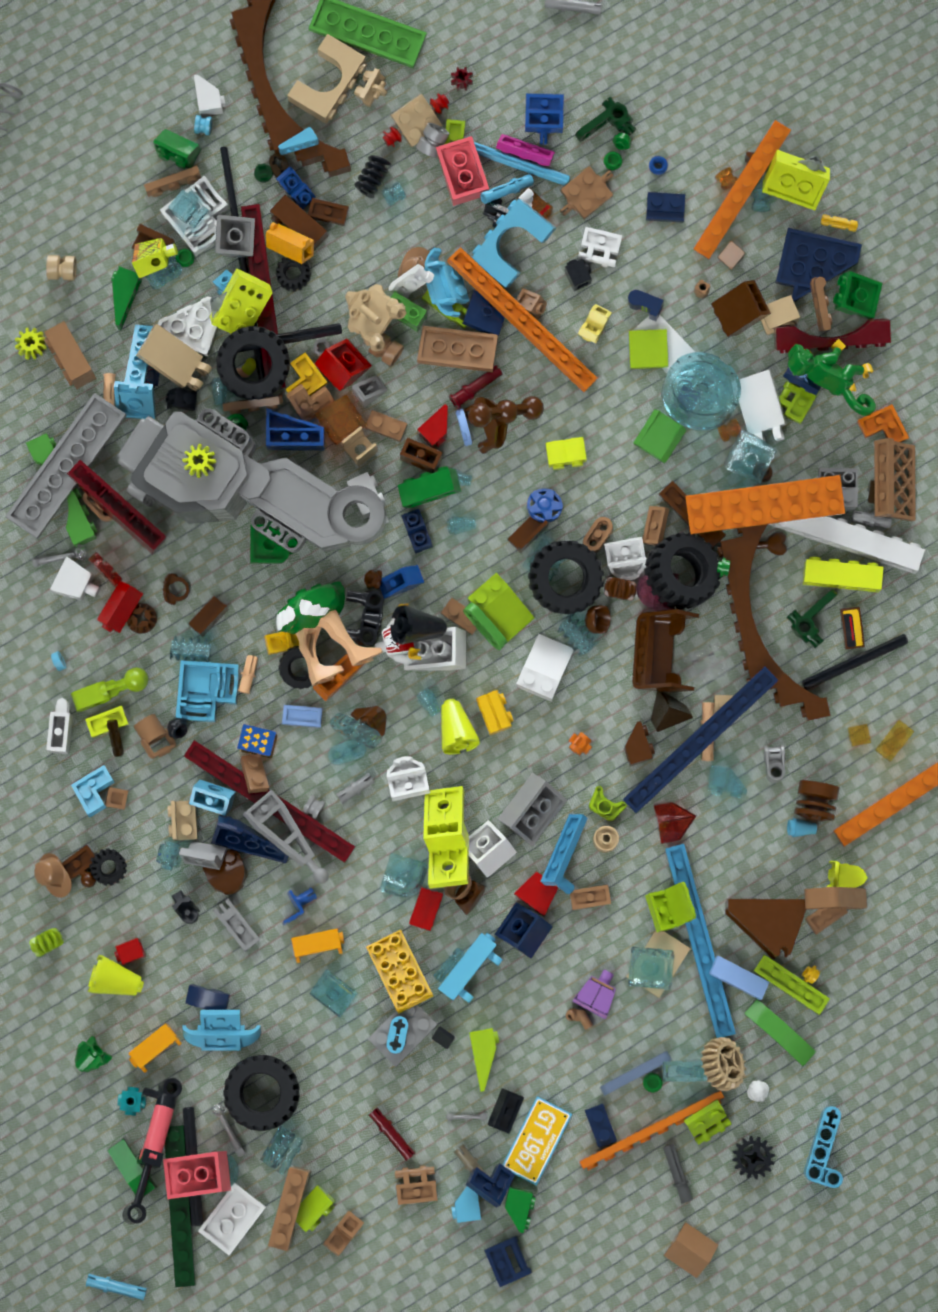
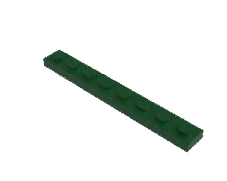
M184 1125L169 1127L165 1141L166 1159L186 1156ZM189 1197L169 1199L175 1288L196 1286Z

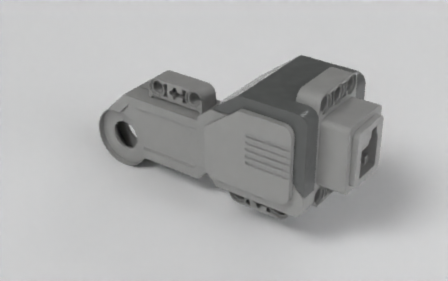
M204 409L196 420L182 412H174L165 425L150 416H147L146 419L142 418L117 456L119 458L118 463L132 473L127 493L147 507H151L156 502L188 524L236 520L248 502L257 508L251 518L253 528L291 553L299 552L306 541L324 552L347 548L351 544H368L382 533L386 524L385 507L379 496L371 489L353 485L345 487L338 492L287 458L257 463L251 459L256 450V444L250 435L212 409ZM198 444H201L203 449L208 446L210 448L209 452L215 453L211 459H215L216 464H210L214 471L207 469L206 471L209 474L207 477L203 472L201 478H197L196 473L191 476L189 475L190 470L184 469V466L188 463H184L182 459L188 458L184 453L185 451L192 452L190 446L193 445L197 450ZM197 458V459L195 460V461L197 462V464H198V463H201V464L203 463V460H202V459H198V458ZM355 503L364 504L370 510L368 522L358 528L349 526L344 518L347 508ZM258 518H265V524L262 527L256 526ZM271 526L276 531L279 529L281 535H276L274 537V534L272 531L269 530V527ZM290 539H297L298 544L296 547H288Z

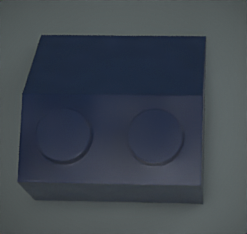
M516 902L495 935L531 959L553 926L539 915Z

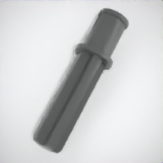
M667 1145L663 1149L675 1182L673 1186L677 1188L681 1204L692 1201L693 1198L687 1184L689 1181H686L675 1145Z

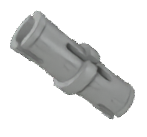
M853 510L851 522L867 524L868 527H891L892 518L875 517V512L872 511L868 513Z
M367 773L356 782L352 781L350 786L336 795L341 803L344 804L355 795L359 796L361 791L375 782L370 774Z

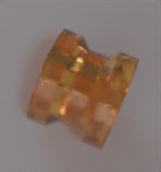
M731 167L720 171L715 176L716 181L721 183L720 187L722 190L732 187L738 179L732 174L733 170Z

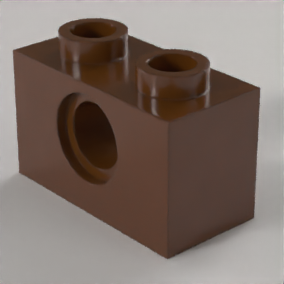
M408 437L400 452V461L431 473L437 472L443 459V452Z

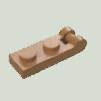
M815 277L810 281L819 331L830 330L832 325L831 314H828L827 309L829 300L827 295L824 294L823 288L826 285V280L823 277Z

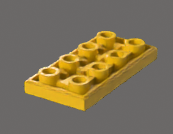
M401 929L366 946L398 1014L433 997Z

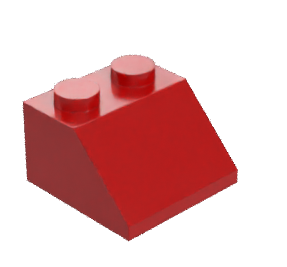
M347 338L325 349L315 362L320 372L339 391L351 386L372 367Z

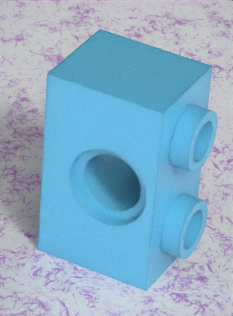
M199 780L193 786L189 804L226 816L232 809L236 791Z

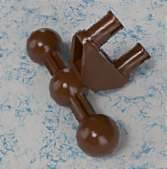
M536 396L526 397L521 404H515V402L506 399L496 404L484 397L476 398L474 404L465 408L464 412L467 413L466 417L475 427L483 428L487 436L486 440L478 444V448L484 446L479 451L485 454L493 448L499 449L502 447L506 440L508 424L514 422L517 416L520 415L529 420L540 418L544 411V403Z

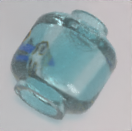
M165 841V844L159 845L156 862L162 864V869L172 871L173 867L177 868L181 865L182 859L179 856L180 844Z

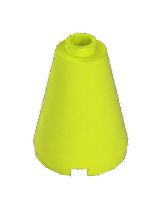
M447 699L441 705V745L444 754L448 755L461 754L460 750L466 749L468 752L480 745L479 737L461 703L455 699Z
M98 954L96 959L98 961L97 966L94 965L87 992L136 996L137 992L141 993L144 981H141V976Z

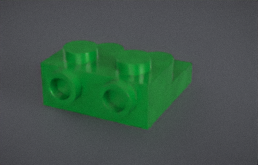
M852 271L843 273L837 281V285L840 286L839 292L833 298L835 310L849 315L856 314L866 319H874L883 283Z

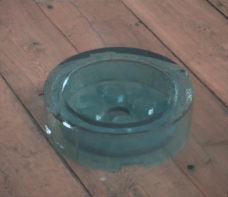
M693 352L678 358L669 368L661 388L662 402L668 414L679 424L700 431L712 430L725 424L732 416L741 396V384L735 370L730 365L728 366L722 362L720 357L704 352ZM698 385H705L707 390L704 392Z

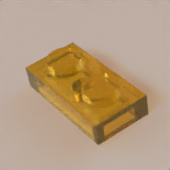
M898 720L875 751L891 762L914 733V730L901 720Z

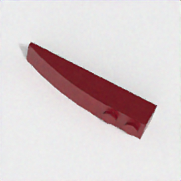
M79 460L67 473L96 504L152 555L166 541V535L83 461Z

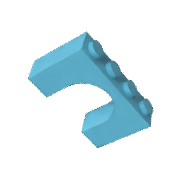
M522 199L511 202L508 206V213L505 216H500L496 221V228L493 231L489 230L484 237L485 242L482 245L479 244L472 252L474 254L472 258L506 288L511 286L521 272L507 262L500 252V240L503 234L510 228L521 227L541 243H545L556 229L555 226Z

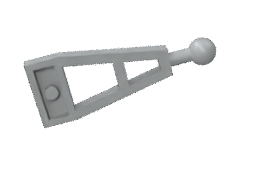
M272 789L243 813V816L276 847L301 867L306 864L314 873L313 878L317 883L323 884L328 880L329 874L327 870L319 868L311 859L315 856L285 804ZM277 810L292 833L284 841L262 824ZM294 839L305 854L304 857L289 846Z

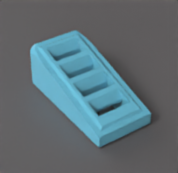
M308 127L280 144L278 148L280 154L284 155L318 145L319 140L312 128Z

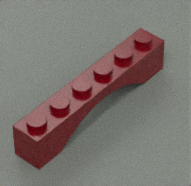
M888 318L868 319L854 331L835 337L810 335L794 325H781L774 328V348L777 351L780 350L782 354L788 353L795 344H800L809 351L810 348H817L818 351H827L838 339L846 345L844 349H848V346L855 345V348H867L868 344H874V347H885L886 343H891V326Z

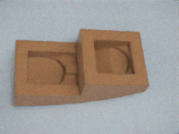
M348 1211L323 1245L339 1256L364 1222Z

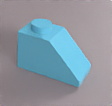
M466 1186L455 1201V1207H451L453 1219L457 1218V1223L481 1220L478 1194Z

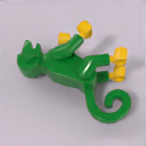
M840 339L831 346L832 352L816 355L814 358L811 351L804 349L800 344H795L788 352V367L794 376L807 374L811 381L829 390L832 395H843L849 407L862 416H870L875 411V401L869 395L861 394L855 399L852 391H857L853 382L854 375H862L863 378L867 379L869 377L868 372L873 373L872 365L869 363L862 366L848 364L844 368L837 365L836 362L842 350L846 347Z

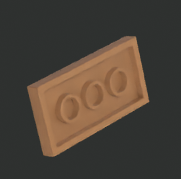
M423 326L417 363L493 372L498 335Z

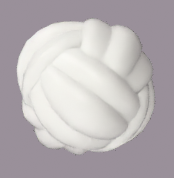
M759 1080L752 1081L747 1090V1095L753 1101L763 1102L768 1097L769 1086Z

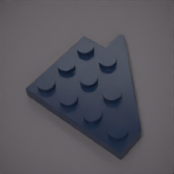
M788 228L775 283L794 287L792 299L795 303L811 293L810 281L812 278L823 277L827 283L857 265L862 244Z

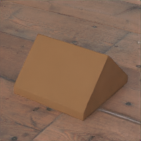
M685 1222L664 1256L697 1278L711 1261L718 1244Z

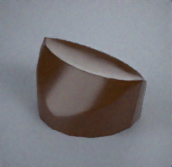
M473 880L469 893L464 898L455 899V903L465 915L469 914L477 905L486 887ZM467 884L461 885L455 896L460 895L466 889Z

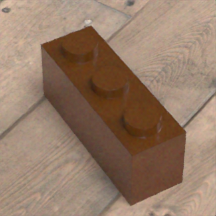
M286 195L270 210L271 220L274 223H279L314 240V251L328 237L327 230Z

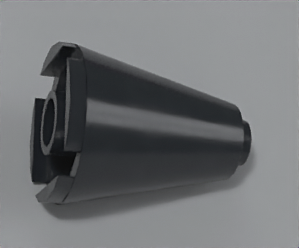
M398 606L392 614V618L395 620L394 625L390 627L391 636L395 643L401 645L441 638L447 630V625L442 618L408 606Z

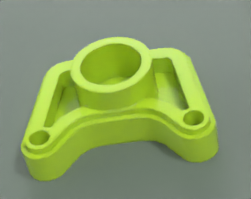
M601 786L595 788L589 803L591 811L609 822L614 821L627 807L625 801L613 803L605 798Z

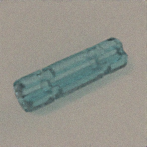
M456 948L452 953L453 955L449 956L440 967L441 969L437 970L434 974V978L439 982L446 978L445 975L449 974L457 965V961L464 956L465 953L460 948Z

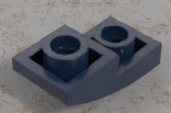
M416 509L401 515L415 554L432 548L433 544L420 510Z
M190 984L185 1004L205 1010H227L230 994Z

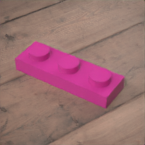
M504 134L500 136L496 146L497 149L504 153L517 155L524 160L535 161L542 166H550L555 154L554 151Z

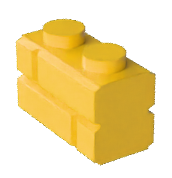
M498 690L476 698L490 736L512 727L511 723L514 720L511 712H506L504 705L507 702L503 693L499 694Z

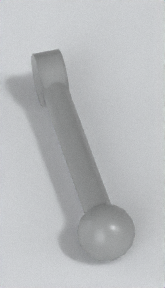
M448 1113L446 1119L448 1121L453 1119H481L485 1121L487 1114L453 1115Z

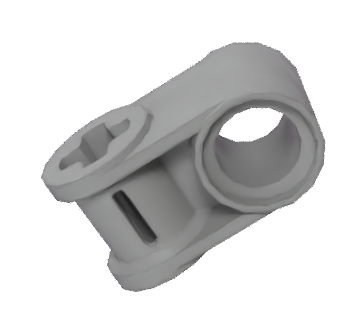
M780 745V747L764 746L766 777L772 783L780 782L785 775L784 745ZM774 768L778 769L781 773L780 777H773L771 770Z

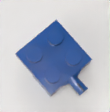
M526 93L525 132L539 133L540 145H543V138L544 145L548 144V134L563 133L564 94Z

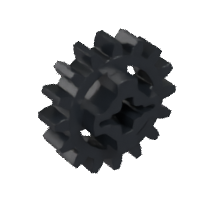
M749 1136V1141L742 1138V1145L736 1143L737 1148H739L738 1151H732V1153L736 1154L732 1161L737 1162L734 1168L741 1169L740 1175L747 1173L746 1178L750 1179L751 1175L754 1176V1179H758V1174L765 1177V1170L771 1172L769 1164H775V1162L771 1161L775 1154L770 1153L773 1147H766L768 1141L764 1140L761 1143V1138L758 1136L756 1140ZM753 1144L750 1150L742 1151L746 1146ZM760 1146L765 1150L766 1157H763L760 1153ZM756 1152L755 1155L758 1158L762 1159V1161L754 1160V1162L751 1163V1159H749V1157H746L745 1154L753 1155V1153ZM740 1158L745 1159L747 1168L742 1165ZM765 1164L761 1169L754 1171L757 1165Z

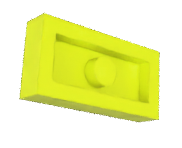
M123 706L85 719L91 737L94 738L109 732L107 728L108 720L116 719L118 728L129 725Z

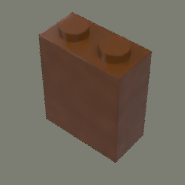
M755 280L744 281L711 303L714 314L718 317L722 330L727 337L741 334L771 314Z

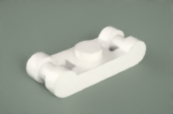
M417 264L394 280L389 286V291L392 293L395 291L408 298L412 292L425 283L429 284L433 280L434 274L430 271H425L423 266Z

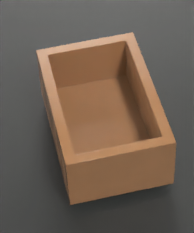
M65 321L44 332L47 337L44 341L51 353H56L53 357L60 369H65L62 373L70 386L74 385L76 389H79L97 379Z

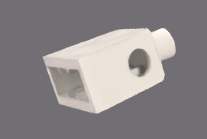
M66 557L50 590L55 594L82 601L86 594L96 597L100 587L92 584L94 576L90 572Z

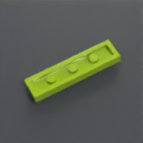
M765 954L753 970L817 1015L821 1014L830 1000L826 995Z

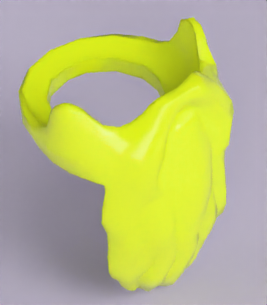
M829 861L832 868L828 871L830 884L827 887L856 888L864 884L868 878L864 870L859 866Z

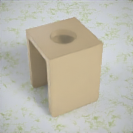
M791 295L767 304L771 314L761 320L766 334L770 335L774 333L775 327L798 324L800 316Z
M361 426L342 441L343 449L358 467L378 452L376 443L372 445L364 435ZM364 445L366 450L360 455L356 454V446Z

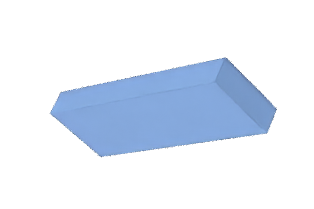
M716 956L709 972L713 977L759 1000L763 999L769 981L720 956Z

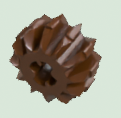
M609 577L604 586V594L610 598L632 601L636 595L637 584L630 580Z

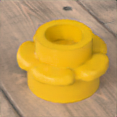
M815 965L805 968L802 974L804 976L803 981L813 984L818 979L820 971L816 969Z

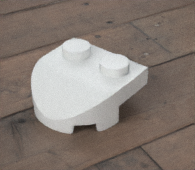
M642 537L604 544L607 565L611 573L617 578L634 580L646 568Z
M409 756L400 757L393 761V765L387 770V780L392 801L430 793L425 767L422 762H418Z

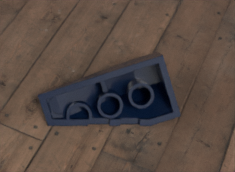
M218 816L211 844L287 863L289 856L262 834L241 821L233 819L231 816Z

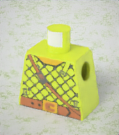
M161 238L135 244L132 265L138 277L142 278L166 268L169 257L178 254L175 244L166 246Z

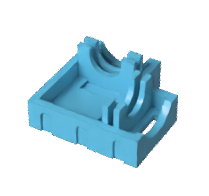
M181 660L176 718L189 721L216 722L217 703L237 705L240 666L238 664ZM231 675H234L233 694L231 695L229 694ZM186 712L205 713L207 715L206 717L188 716Z

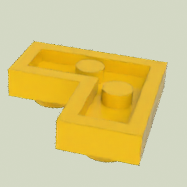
M306 352L290 363L300 379L285 389L287 393L302 384L309 396H311L328 384Z

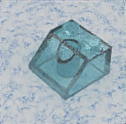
M741 429L724 462L725 469L761 484L777 449L758 436Z

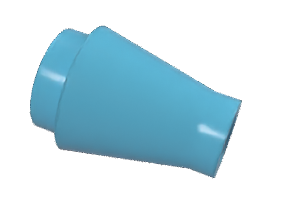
M796 818L788 820L787 834L792 835V837L815 835L817 832L816 823Z

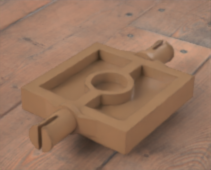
M589 166L565 185L560 192L564 195L568 204L560 209V212L563 213L562 215L565 216L573 209L585 220L613 197L612 192L606 186V182L614 176L611 171L608 170L600 177Z

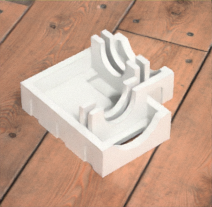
M203 176L161 208L160 212L196 257L216 242L217 215H220L222 212L224 213L229 208L228 204L214 190L208 179ZM207 188L217 199V201L219 202L218 204H216L214 200L210 197V195L205 191ZM213 233L215 234V235H214L211 239H209L207 242H205L204 244L198 246V244H200L202 241H204L206 238H208L211 234H213Z

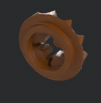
M138 603L129 617L127 625L135 633H148L156 625L157 614L150 605ZM144 612V617L149 622L141 621L138 625V619L134 615H141Z

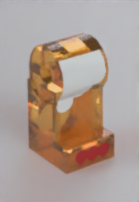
M529 187L517 197V200L522 199L545 219L553 212V207L541 199Z

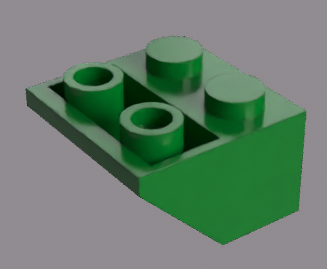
M164 129L153 141L158 157L164 161L171 160L175 162V165L181 169L192 168L201 151L199 144L167 129Z
M509 1187L505 1209L518 1231L524 1233V1229H529L531 1217L528 1216L529 1209L533 1210L536 1198L532 1197L533 1193L530 1191Z

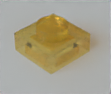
M867 724L847 728L851 747L871 743Z

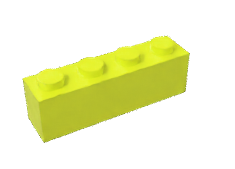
M810 557L804 562L802 585L879 593L882 590L883 567L879 566L878 563L861 565L858 561L841 563L839 559L821 561L820 557Z

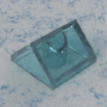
M326 969L309 994L338 1017H341L359 993Z

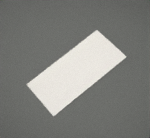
M659 315L657 321L649 319L648 316L633 330L667 329L668 368L662 369L680 387L705 362L661 315Z

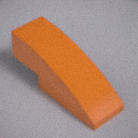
M346 654L333 665L342 666L344 671L335 675V679L313 686V689L326 702L365 664L352 666L349 656Z

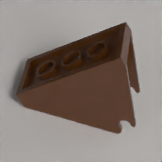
M727 899L725 902V914L770 958L775 959L778 957L780 950L784 951L785 958L791 955L806 912L805 899Z

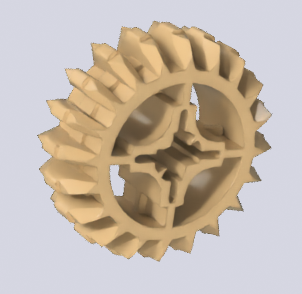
M725 1037L709 1041L701 1052L703 1055L700 1059L703 1062L701 1067L705 1071L703 1075L707 1076V1082H711V1086L716 1087L717 1090L730 1091L736 1089L743 1083V1078L746 1077L744 1071L747 1070L744 1066L746 1061L743 1060V1054L740 1053V1047H736L735 1041L732 1042L730 1038Z

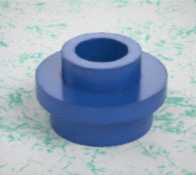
M655 156L649 162V169L655 175L665 173L668 168L667 160L662 156ZM659 163L662 167L657 169L655 164Z

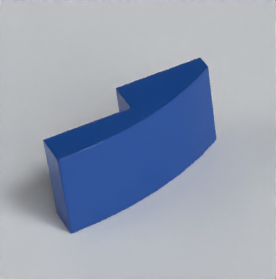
M290 166L276 178L281 187L302 210L311 202L312 198H316L309 187L302 182Z

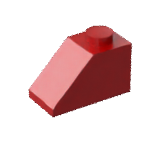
M444 404L417 429L420 437L432 448H440L447 441L445 438L447 437L448 406Z

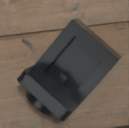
M177 387L170 389L165 399L167 409L178 408L194 411L197 392Z

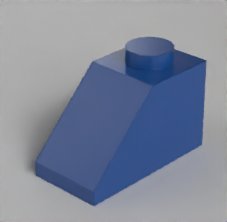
M419 566L402 567L382 578L380 590L384 599L412 590L423 584L424 580Z

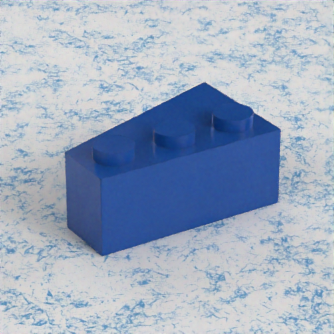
M266 408L267 450L325 451L324 427Z

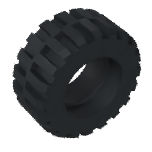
M256 326L240 328L231 333L220 346L216 359L217 373L219 374L220 381L230 393L232 392L237 397L245 398L246 400H261L273 395L286 381L290 368L289 352L282 339L273 331ZM248 345L261 346L271 357L270 372L266 377L258 381L246 380L236 370V356L242 348Z
M684 532L677 533L676 535L673 534L658 543L650 551L649 557L646 559L645 565L648 566L644 570L645 576H648L646 583L648 586H651V593L659 597L658 601L661 603L666 602L670 608L675 606L679 610L693 608L710 598L720 585L719 579L722 577L717 572L718 554L711 549L713 546L709 542H704L705 539L703 537H695V534H685ZM673 556L683 557L692 565L695 571L693 587L681 584L673 575L671 569Z
M576 541L553 542L543 547L540 552H537L534 556V561L530 563L529 568L531 569L530 573H528V579H530L529 589L532 590L534 599L538 600L543 608H547L551 612L560 614L582 612L586 610L585 608L595 603L594 600L601 594L599 591L604 584L602 581L604 570H601L600 566L602 563L600 559L596 558V553L588 549V546ZM562 559L576 562L581 567L583 573V582L580 589L568 596L556 593L551 588L548 579L550 568L554 563Z
M269 1055L250 1056L240 1061L231 1069L224 1083L223 1096L225 1098V1107L228 1109L230 1116L239 1125L250 1130L266 1131L281 1126L291 1118L300 1098V1086L297 1076L291 1070V1067L281 1059ZM257 1074H267L273 1077L280 1087L278 1103L272 1109L265 1112L251 1109L246 1104L243 1096L246 1082Z

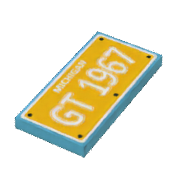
M537 1096L503 1166L515 1175L537 1186L572 1114Z

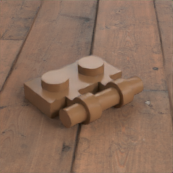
M424 1165L415 1169H408L406 1167L395 1171V1179L403 1178L404 1184L396 1185L398 1205L438 1201L436 1180L428 1181L427 1175L435 1174L434 1166L426 1167ZM421 1176L422 1182L410 1183L409 1177Z

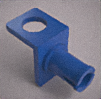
M312 888L298 896L294 895L292 890L288 891L287 895L298 913L284 920L283 926L304 914L302 906L317 899L316 894H312L314 892Z

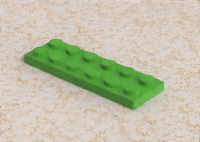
M319 0L308 28L311 32L325 37L329 34L344 44L413 69L427 36V32L339 0Z

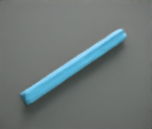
M474 142L479 156L563 186L567 185L570 181L569 175Z

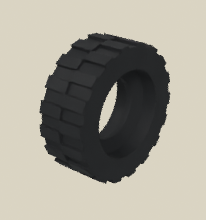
M299 646L287 649L282 654L283 656L280 658L278 665L282 680L293 688H309L312 685L309 673L298 677L291 671L292 662L297 658H304L299 650ZM317 655L319 663L322 664L320 657Z

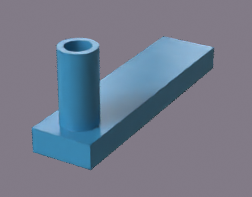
M569 814L540 881L545 886H558L566 894H570L574 890V885L563 875L588 819L583 814Z

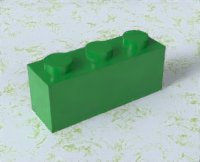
M444 466L438 468V472H426L421 474L420 478L403 480L402 484L397 485L402 506L411 509L461 492L456 470Z

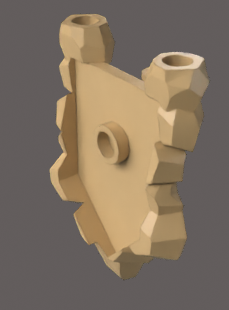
M379 284L373 285L369 290L359 292L348 291L345 298L349 306L350 318L347 327L350 333L361 334L366 346H370L372 351L383 350L385 342L382 334L392 319H402L407 313L404 304L399 303L395 298L387 296L382 285Z

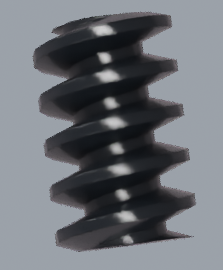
M370 155L368 157L369 162L365 163L366 168L361 170L363 175L358 176L359 181H356L354 186L363 195L374 198L371 191L378 192V189L374 186H381L378 178L385 179V176L381 173H388L385 165L391 166V163L382 157Z

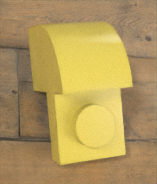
M595 304L591 308L578 334L586 341L597 343L612 312Z

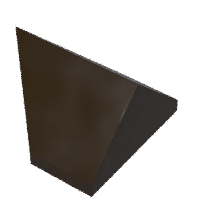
M657 691L651 716V722L657 732L693 718L685 704L665 692Z

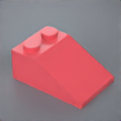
M472 136L436 147L453 206L478 199L481 192L489 190Z
M227 1151L163 1159L167 1199L231 1191Z

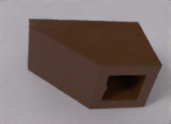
M641 721L636 723L624 747L630 767L652 760V755L655 754L652 743L648 744L646 736H649L647 727L642 725Z

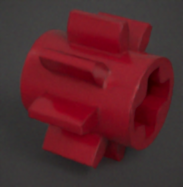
M457 67V71L451 73L453 78L451 85H456L457 91L460 89L467 91L468 84L473 85V81L470 79L473 77V73H468L467 67L464 69Z

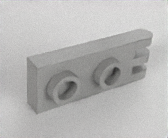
M226 899L225 902L229 908L226 909L221 903L219 907L223 912L220 914L216 908L213 912L246 952L261 939L232 902Z

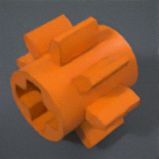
M582 732L578 735L574 733L569 739L571 743L569 748L578 756L582 753L587 755L592 748L589 745L592 740Z

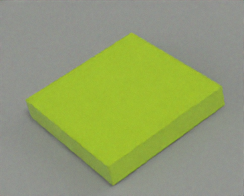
M667 329L629 331L630 369L668 368Z

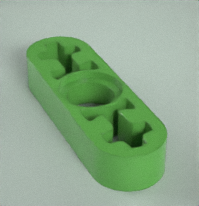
M470 602L463 609L465 616L494 648L501 650L507 644L503 634L477 605Z

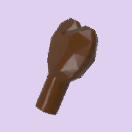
M775 532L766 541H759L756 549L767 548L775 555H784L787 552V546L784 544L786 535L783 532Z

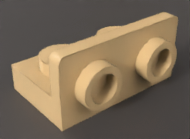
M171 801V805L168 806V817L172 819V825L168 827L169 837H172L174 841L198 840L196 806L190 805L189 801Z

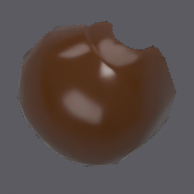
M603 605L590 607L585 615L586 628L593 634L607 633L611 621L609 608Z

